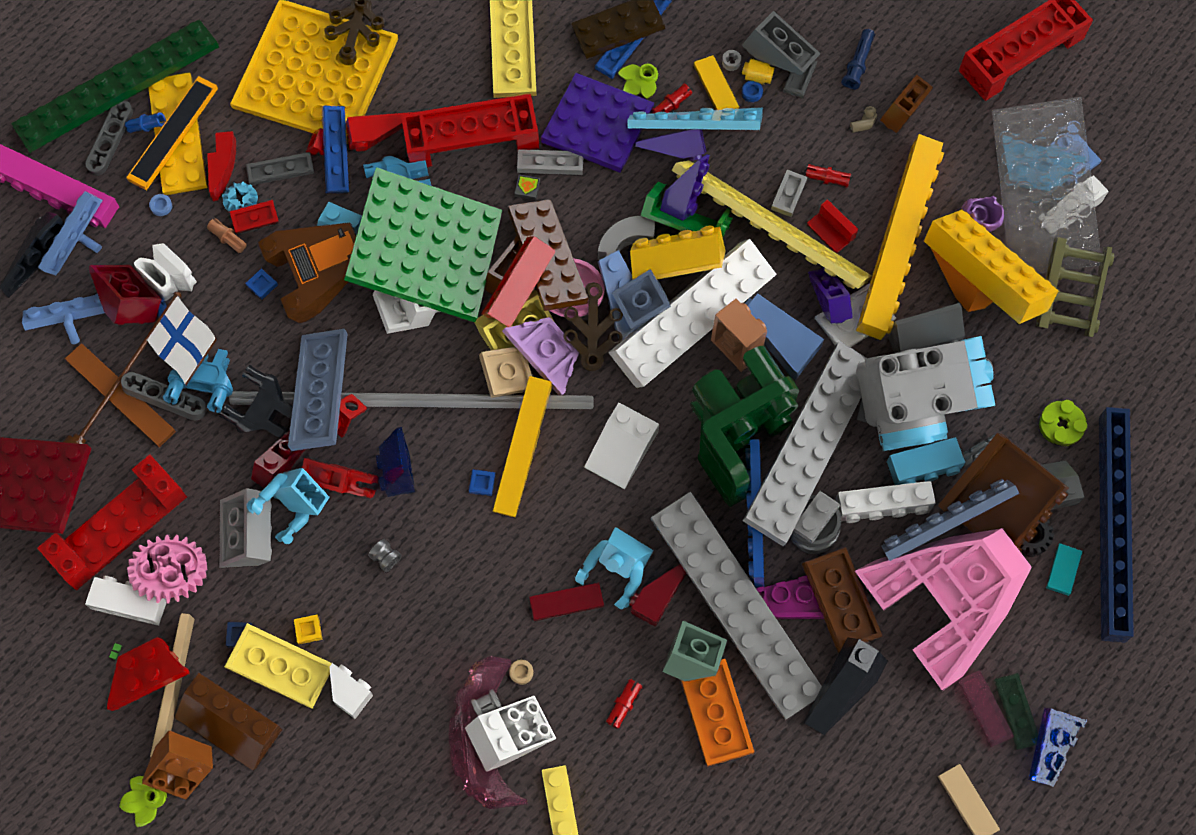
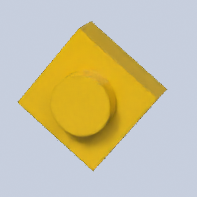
M318 615L294 619L298 644L323 640Z

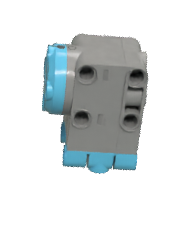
M982 336L949 344L865 359L864 362L858 365L856 373L865 419L869 425L877 427L883 451L947 439L948 429L945 414L995 406L992 385L982 387L980 385L990 383L993 380L992 365L986 359L975 360L986 357Z

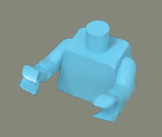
M303 468L277 474L258 494L259 497L257 499L255 497L252 498L246 507L252 514L255 512L259 515L263 509V503L268 502L274 497L279 499L288 510L296 512L295 518L288 524L289 527L275 536L279 542L283 541L284 544H290L293 541L292 534L294 532L297 533L308 522L309 515H319L330 497Z
M615 527L609 540L600 541L591 550L583 563L584 567L579 569L575 581L584 585V580L588 578L589 571L595 567L599 559V562L605 565L608 571L616 572L624 578L630 577L623 596L614 604L619 609L626 608L631 601L630 597L634 596L642 582L644 567L654 550Z

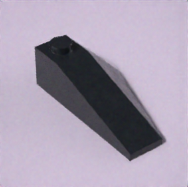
M46 212L31 227L0 285V289L6 297L9 298L39 269L38 266L42 262V257L48 252L55 236L59 234L64 226L62 219L57 214Z
M847 637L803 723L825 735L878 682L888 660L877 649L862 640Z

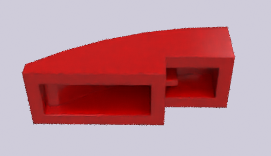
M233 131L215 133L216 152L207 153L209 193L213 201H218L233 171L236 157V138Z

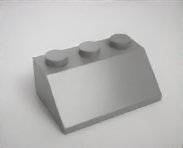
M246 488L220 500L219 568L258 566L271 561V499L263 503V509L259 515L255 512L252 514L246 507L252 498L255 497L257 499L259 497L258 494L261 491Z

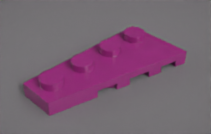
M807 576L787 582H779L767 587L756 588L776 619H824Z

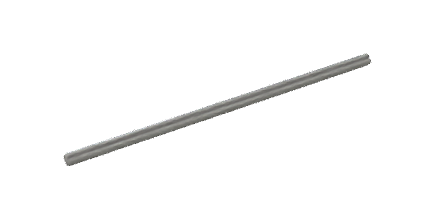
M233 391L229 396V402L231 405H251L258 392ZM282 392L284 400L293 406L295 392ZM341 393V399L349 394H353L367 407L521 408L524 395H505L491 398L490 394ZM550 395L546 409H593L594 398L593 396ZM351 402L345 404V406H356Z

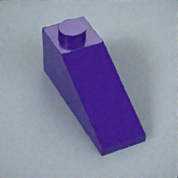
M687 129L635 142L636 147L683 159L689 157V161L702 158V154L707 152L702 129Z
M825 268L808 272L821 308L831 324H839L845 322V320L852 319L850 294L837 276L829 275L824 271Z

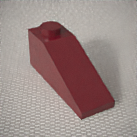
M679 564L645 586L640 594L636 592L629 603L632 606L631 614L656 627L687 574L682 565Z

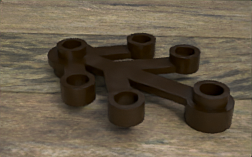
M352 0L351 6L341 11L334 9L329 13L330 22L333 24H339L342 22V19L354 14L353 18L337 27L330 25L324 29L325 37L328 40H335L339 35L349 31L346 44L339 51L340 62L344 65H352L357 60L354 47L359 31L365 37L369 46L375 47L380 43L379 34L371 32L362 21L363 16H365L371 22V27L374 30L384 28V19L381 16H376L371 10V0Z
M592 282L584 287L588 296V325L579 317L578 311L574 307H567L563 313L565 319L571 321L588 339L586 347L577 339L578 335L574 330H567L563 334L564 341L570 343L581 354V365L588 371L598 370L603 364V355L614 344H619L623 338L619 331H611L608 339L597 348V339L614 322L620 321L623 318V313L621 309L613 308L609 311L608 316L597 326L598 299L602 296L603 290L598 283ZM592 287H595L598 291L595 296L590 294ZM570 309L575 313L573 318L567 316V311ZM615 310L619 312L618 319L612 317V312ZM569 332H572L574 334V339L572 341H569L566 338V335ZM614 333L618 334L619 336L617 342H614L611 339ZM592 355L596 357L594 364H590L588 361Z

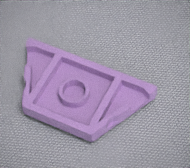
M550 317L535 322L529 321L521 325L504 328L502 332L544 380L552 381V389L558 395H563L579 352L570 343L564 341V333Z

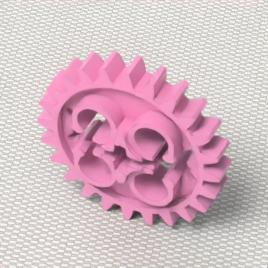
M166 535L165 540L161 541L157 536L155 543L147 540V547L139 545L140 552H133V559H129V567H127L129 582L132 584L134 591L138 590L140 597L146 594L148 601L156 597L157 603L162 598H165L166 603H169L170 599L174 597L179 602L180 595L188 598L189 590L196 593V585L202 586V579L206 578V556L202 554L201 547L196 548L195 541L188 544L187 537L179 541L178 535L173 540H170L169 535ZM149 555L154 566L153 573L150 571L149 561L147 560ZM182 564L185 565L186 577L188 578V582H186L183 578V574L181 571Z

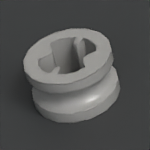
M735 50L726 51L722 57L723 67L729 71L737 70L741 65L740 53ZM729 57H733V60H735L734 64H730V61H728Z

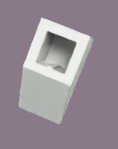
M332 663L329 668L333 701L355 719L373 697L369 691L371 686L362 679L356 681L350 677L352 672L342 664L337 667Z

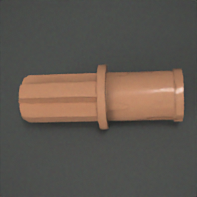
M216 218L208 223L207 229L215 234L221 243H227L238 253L243 252L246 248V243L234 234L232 228L226 227Z

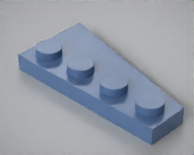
M618 250L598 261L610 310L613 308L620 309L612 292L632 281V274ZM616 310L613 311V318L618 319L619 312ZM624 315L620 321L614 322L615 330L622 334V341L637 329L631 330Z

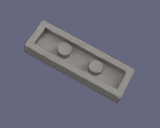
M518 150L517 173L583 175V157L569 151Z

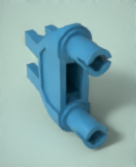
M386 156L382 159L383 161L363 164L366 178L373 177L376 167L410 179L429 176L425 160L406 163L396 157ZM430 179L419 181L431 186Z
M218 349L212 363L207 362V354L187 385H185L178 372L173 369L168 376L169 385L163 395L164 401L171 403L173 399L172 404H176L182 389L189 388L213 393L207 408L214 412L217 407L216 413L221 412L226 397L230 396L233 392V387L226 374L230 361L229 358H226L228 355L227 350Z

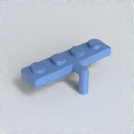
M84 191L82 196L78 198L73 211L66 218L59 234L55 236L48 252L42 257V262L38 268L56 276L78 241L96 253L102 249L100 244L83 234L103 201L102 199Z
M98 294L84 298L77 297L61 303L54 302L47 306L31 307L23 311L22 324L25 330L64 322V327L71 344H77L80 339L73 320L105 312Z

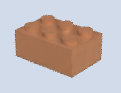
M735 298L715 315L711 341L742 372L747 368L743 361L744 354L757 346H764L767 328L762 320L756 319L751 314V310L745 303H740Z

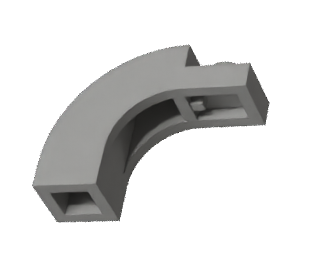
M633 216L614 224L607 230L600 241L598 260L618 250L620 252L624 247L635 243L638 239H654L655 221L643 216Z

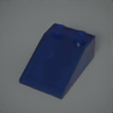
M398 427L379 446L380 455H376L378 469L383 471V477H379L381 491L385 490L388 497L415 492L409 448L402 427Z

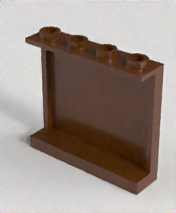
M997 433L938 506L944 512H947L950 505L958 501L962 504L970 500L969 496L979 490L985 492L991 489L990 485L1000 479L1004 481L1009 480L1016 486L1019 494L962 524L973 533L1003 529L1021 552L1020 546L1025 540L1029 542L1037 533L1035 528L1039 523L1042 522L1044 524L1053 513L1050 510L1054 505H1060L1067 498L1068 494L1066 491L1069 487L1006 436Z

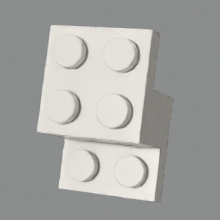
M376 290L373 293L387 334L429 326L435 313L441 312Z

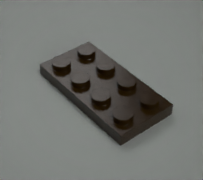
M630 0L571 23L586 59L665 29L663 19L653 0Z

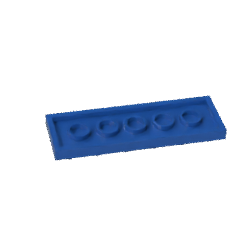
M759 439L750 440V448H745L747 469H751L746 470L750 480L747 491H751L747 493L748 509L761 487ZM748 525V536H753V538H748L749 559H753V561H749L750 581L754 582L755 588L764 587L763 533Z

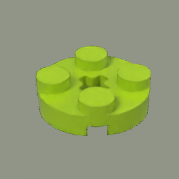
M1070 400L1053 402L1043 410L1040 416L1039 428L1042 435L1049 442L1061 446H1070L1081 439L1087 429V422L1079 407ZM1059 418L1067 420L1066 429L1063 426L1059 427L1057 425Z

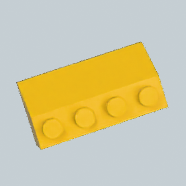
M705 226L699 231L684 230L677 235L662 234L656 239L648 240V238H641L636 240L630 250L632 280L650 269L657 279L722 268L726 250L720 227Z

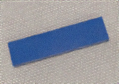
M322 106L326 193H348L345 106Z

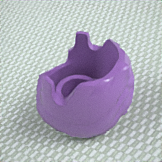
M994 196L979 199L971 198L961 207V210L967 212L976 222L984 226L988 232L996 230L1002 225L1004 220V209Z

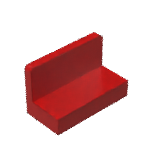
M828 199L821 204L819 213L807 222V225L836 253L853 241L858 232V228Z

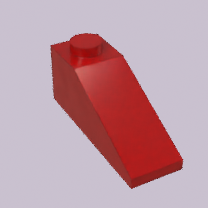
M407 113L348 117L346 121V135L349 150L366 151L403 128L401 114Z

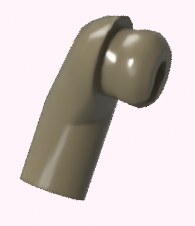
M869 106L865 108V114L861 120L850 122L852 133L868 130L873 127L877 119L874 107Z

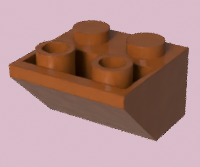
M168 731L155 746L142 779V784L187 799L213 769L212 747Z

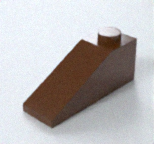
M916 74L880 121L887 128L897 133L933 87Z

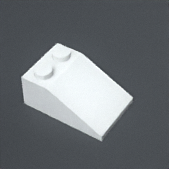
M618 403L584 468L625 489L658 434L659 424Z

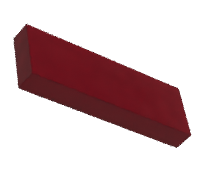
M599 583L529 597L534 621L604 607Z

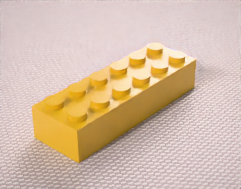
M959 210L932 221L924 242L1018 324L1049 310L1059 291L1048 280L1039 275L1033 267L1027 265L1016 253L1012 252L999 239L989 233L984 226L976 222L967 212Z

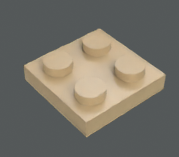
M516 347L480 353L479 357L491 398L525 392L529 376H532L528 360Z

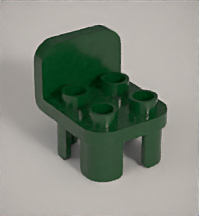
M757 346L747 351L743 356V361L751 372L749 376L737 383V390L743 397V400H740L722 371L718 369L702 377L692 389L697 400L692 401L690 406L701 421L698 461L725 503L730 507L746 497L750 480L739 456L746 453L745 448H750L751 437L763 430H766L770 437L783 432L793 423L789 415L798 407L796 403L799 393L798 387L790 376L785 377L764 346Z

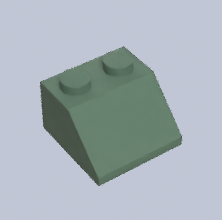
M682 621L673 639L662 672L683 681L716 676L727 640Z

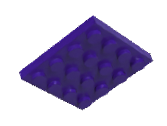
M575 73L541 136V142L562 151H569L580 155L583 159L621 173L636 144L635 142L643 130L642 128H628V118L634 112L651 114L654 102Z

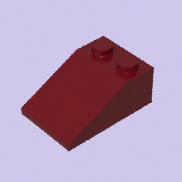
M131 265L89 266L102 308L114 324H144L156 321L161 298Z

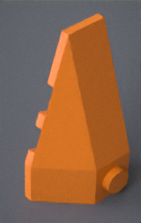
M931 248L955 298L968 312L985 309L993 303L990 298Z

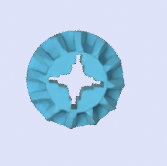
M244 182L233 183L229 188L226 187L225 193L222 194L223 205L228 212L255 205L258 201L256 190L251 184L248 185ZM237 191L243 196V204L236 199Z

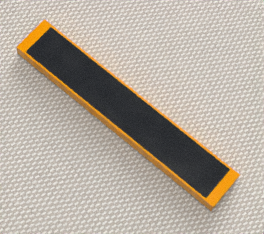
M200 76L197 77L126 177L129 182L147 191L218 90L216 84Z

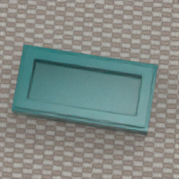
M1058 544L1046 586L1047 589L1067 596L1071 594L1082 555L1081 550Z

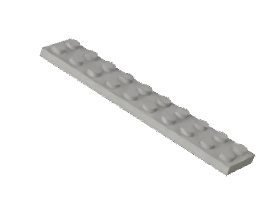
M841 341L835 345L743 519V522L782 546L790 538L861 399L856 369L867 358Z
M689 492L652 516V522L784 719H788L813 702L822 687L692 493Z

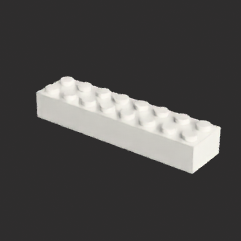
M750 239L742 241L725 255L722 268L706 270L669 301L670 308L639 326L608 353L636 388L644 387L713 329L715 315L735 298L740 303L745 302L777 274Z

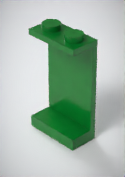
M657 182L646 196L641 216L680 231L691 230L693 232L699 231L705 226H714V228L720 227L722 237H724L733 219L729 217L732 210L730 208L726 209L719 221L694 213L693 216L690 215L682 221L660 211L666 184Z

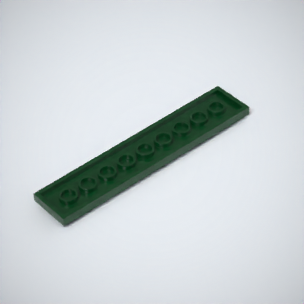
M199 19L183 29L170 34L165 39L152 44L145 50L134 54L127 60L114 65L109 70L96 75L91 80L76 86L71 91L58 96L44 106L38 107L26 116L20 117L11 124L29 153L214 51L219 48V45Z

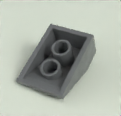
M774 11L742 44L748 53L757 60L798 75H802L821 54Z

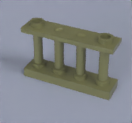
M1056 237L1053 240L1045 280H1048L1055 288H1057L1058 280H1062V278L1095 284L1092 298L1058 292L1053 302L1058 300L1089 306L1088 320L1055 314L1052 311V303L1047 312L1037 316L1036 327L1048 328L1049 324L1052 325V323L1086 329L1085 336L1093 337L1094 333L1098 332L1100 320H1097L1108 266L1111 267L1114 261V253H1111L1113 247H1103L1102 253L1071 248L1066 244L1067 239ZM1070 256L1100 262L1098 274L1091 275L1065 270L1061 266L1062 260Z

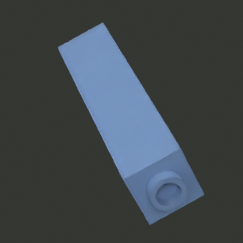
M757 294L753 300L749 298L745 304L751 310V314L756 319L762 320L766 325L765 346L788 374L796 380L820 350L824 339L761 295Z

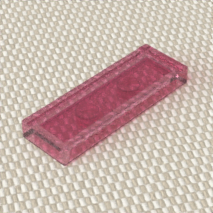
M979 670L959 679L957 682L990 747L1013 738L1014 735L981 671Z

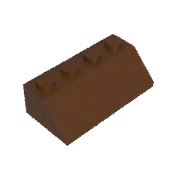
M200 673L197 674L184 692L175 715V719L253 771L282 731L276 723Z

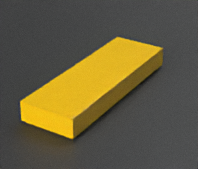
M714 55L695 61L694 67L715 110H722L724 108L739 109V105Z

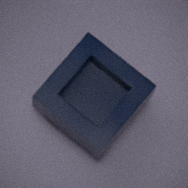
M227 623V648L235 647L247 623Z

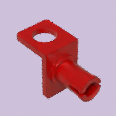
M349 394L341 399L337 434L341 438L345 436L351 420L367 409L353 394ZM348 402L354 403L358 409L355 411L349 410L345 404Z

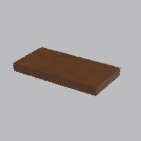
M846 547L802 563L838 653L842 649L847 637L857 638L865 643L882 637Z

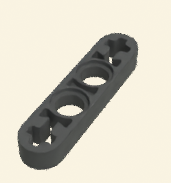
M124 100L111 108L86 160V168L94 176H99L106 172L126 130L125 122L129 121L133 115V109L128 101ZM125 107L127 111H123L120 115L118 110H122ZM113 125L120 126L116 133H110L109 128ZM103 144H111V148L108 151L100 150ZM99 161L101 166H96L94 169L92 164H97Z
M134 372L125 374L121 379L122 391L131 397L190 420H200L205 416L206 405L199 397L181 391L179 396L181 401L176 405H172L163 399L168 385ZM133 381L136 382V385L133 384L131 385V387L128 386V383L131 384ZM155 388L160 392L156 396H149L147 391ZM196 405L199 406V410L191 411V408H195Z

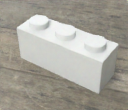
M103 576V579L94 577L85 605L92 610L159 626L166 606V600L162 598L157 603L156 597H153L148 601L146 594L140 597L138 590L134 591L129 581L122 584L118 583L117 579L113 577Z

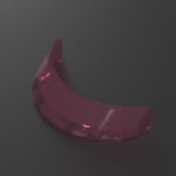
M493 656L474 663L468 671L471 674L466 680L464 687L457 691L454 700L457 703L455 717L450 718L449 726L451 761L456 776H460L464 784L463 790L468 796H472L481 803L483 807L497 809L528 805L527 799L517 795L506 785L497 768L486 772L465 730V727L478 717L471 700H478L489 694L491 689L497 693L505 673L511 666L510 659Z

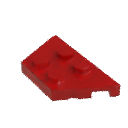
M156 637L118 656L107 709L111 711L117 710L190 674L189 670L182 666L178 661L179 658L174 652L169 650L166 642Z

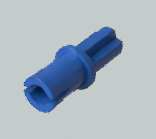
M161 112L149 116L143 114L139 118L125 122V127L130 133L141 130L147 132L152 128L162 127L166 122V118Z

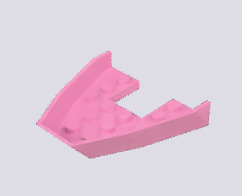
M995 529L944 538L916 547L891 561L887 557L877 559L855 572L883 610H886L922 583L925 584L952 622L915 647L913 651L941 690H945L964 676L1005 619L1032 567L1003 529Z

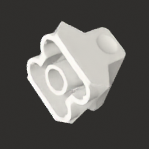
M164 243L152 245L154 260L139 258L134 262L136 269L146 283L164 301L174 295L173 293L178 290L192 291L193 285L197 283L191 275L192 272L188 266Z

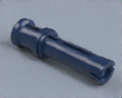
M864 29L862 31L854 57L847 64L846 76L842 78L841 83L843 86L854 90L860 87L861 75L866 70L865 61L876 35L873 30Z

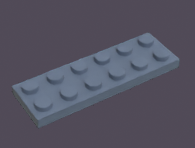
M345 329L302 335L288 447L291 451L336 445L348 336Z
M1000 479L990 485L991 489L985 492L979 490L969 496L970 500L962 504L958 501L948 507L949 511L941 515L937 512L926 518L928 522L920 526L917 523L906 528L905 534L899 537L897 534L890 536L884 540L885 544L881 547L889 561L1016 496L1019 494V491L1009 480L1004 481Z

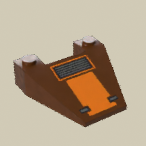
M350 222L275 231L258 242L265 261L277 267L289 262L299 288L281 298L289 319L303 323L318 315L348 283V281L344 280L356 238V233Z

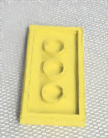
M247 623L224 667L313 709L330 675L329 667L332 663Z

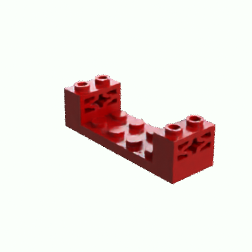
M1048 0L965 52L959 72L983 100L987 101L1002 91L1009 76L1061 43L1069 49L1083 40L1093 19L1076 0Z
M531 94L401 114L409 163L425 160L427 167L432 166L431 153L516 140L517 150L539 149L538 128Z
M148 455L131 469L138 477L136 481L65 540L59 534L54 533L37 548L63 579L76 591L187 498L179 485L151 455Z

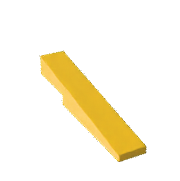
M529 376L493 508L495 513L516 517L540 435V427L551 393L552 381Z

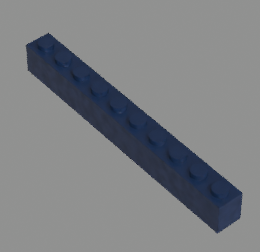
M1106 407L1099 416L1101 641L1126 643L1134 637L1130 409Z

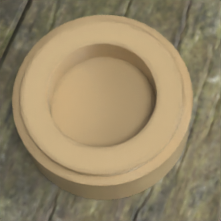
M526 660L515 661L509 669L511 680L519 685L530 682L533 677L532 665Z

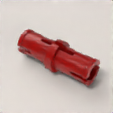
M682 84L675 92L666 95L665 100L651 110L652 114L656 112L669 113L673 109L676 110L681 102L692 95V91H687L689 87L686 84Z
M808 164L806 177L824 181V184L833 183L848 187L851 173L832 170V167L827 169Z
M632 679L628 680L621 696L617 697L614 701L616 705L605 721L611 725L615 717H617L613 725L617 729L620 728L628 710H632V703L640 689H642V685L637 682L633 691H631L635 683Z

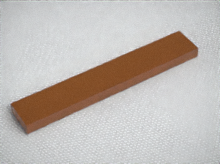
M82 343L65 358L104 397L118 379V376ZM121 383L110 397L109 401L159 448L176 432L146 402L125 394L122 391Z

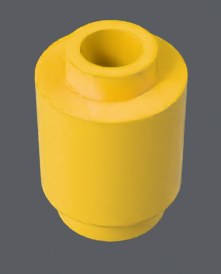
M750 59L749 62H745L742 74L746 75L745 80L755 81L763 85L765 83L770 84L775 67L762 61Z

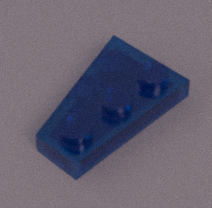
M1044 707L1028 780L1054 787L1067 762L1065 757L1071 746H1075L1078 740L1076 735L1080 727H1085L1088 720Z

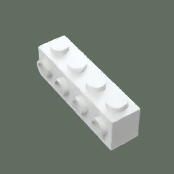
M931 481L838 492L835 499L840 504L838 509L841 514V521H846L847 523H855L860 521V519L869 518V520H879L883 516L891 515L893 517H903L908 513L922 515L929 513L935 505Z

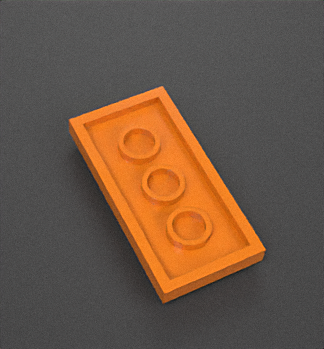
M726 659L721 660L716 676L690 681L681 680L707 767L754 754L753 745Z

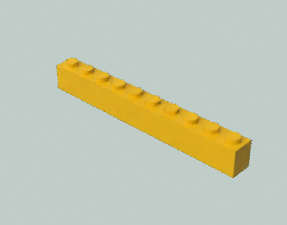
M921 134L917 136L911 146L856 327V331L879 340L886 333L890 334L893 328L894 321H891L893 314H896L900 304L897 298L904 290L905 282L902 281L904 276H907L911 267V263H908L916 250L915 238L919 237L922 226L919 225L920 220H923L927 213L928 207H925L926 201L930 200L933 189L930 188L931 183H934L939 171L936 170V166L941 163L944 152H941L942 142Z

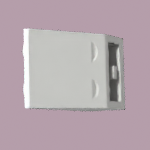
M535 696L482 714L465 727L486 772L503 766L556 739Z

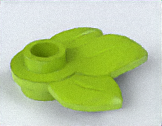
M631 64L618 72V75L627 81L623 91L636 96L642 94L646 99L653 96L656 92L655 82L658 79V71L652 64H644L641 67ZM645 73H650L651 76H650V77H646V76H644V74H645Z
M144 776L130 779L132 791L127 792L119 804L123 811L135 813V824L137 827H142L152 822L156 817L157 808L161 807L167 798L166 792L142 784ZM152 792L155 793V798L153 800H151L150 798Z

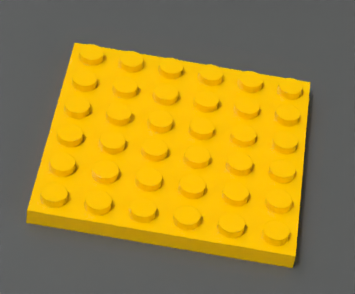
M279 0L230 105L233 109L310 133H314L319 128L323 129L322 106H345V123L348 117L365 116L396 46L398 34L382 29L374 30L371 26L366 25L371 32L379 34V45L375 47L369 46L367 40L359 31L354 47L357 60L352 65H344L340 62L339 51L345 46L349 31L339 35L335 40H328L325 37L324 29L330 25L337 27L349 21V19L344 18L341 23L333 24L330 22L329 13L286 0Z

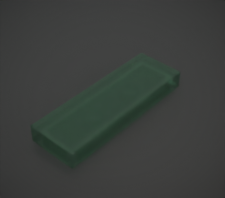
M1016 673L994 679L1016 749L1021 750L1042 744L1019 674Z

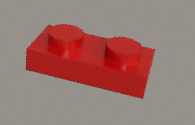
M273 200L229 211L236 234L279 223Z

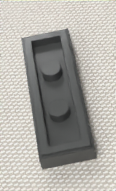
M310 152L246 164L249 185L314 174Z

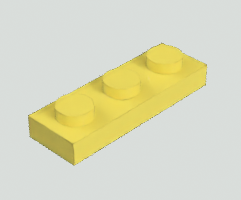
M566 765L542 770L553 835H578Z

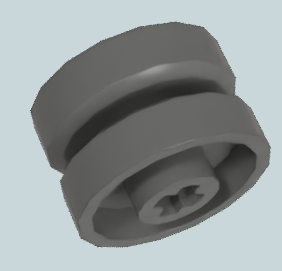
M816 495L810 496L802 514L813 501V499L816 497ZM837 509L813 543L793 531L790 536L793 544L799 550L808 554H820L830 550L836 544L840 535L841 514L839 509Z

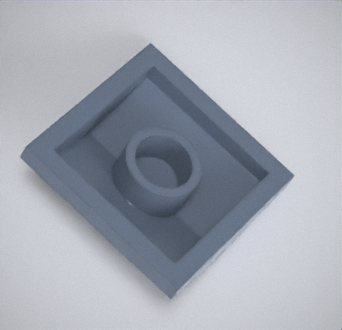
M651 269L612 292L631 330L671 307L663 288Z

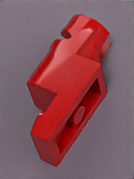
M304 458L302 468L320 487L339 493H350L367 498H372L375 495L376 490L366 487L359 488L357 481L368 484L378 483L379 478L377 475L337 464H327L310 458Z

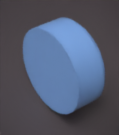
M158 194L151 198L149 207L153 214L165 216L171 211L172 202L167 195Z

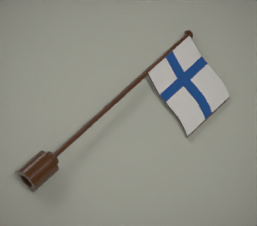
M176 291L173 293L174 297L79 435L75 433L73 436L67 435L63 442L86 443L83 437L121 383L122 377L130 370L148 342L158 356L178 372L185 385L188 384L217 339L209 327L187 309L180 299V292Z

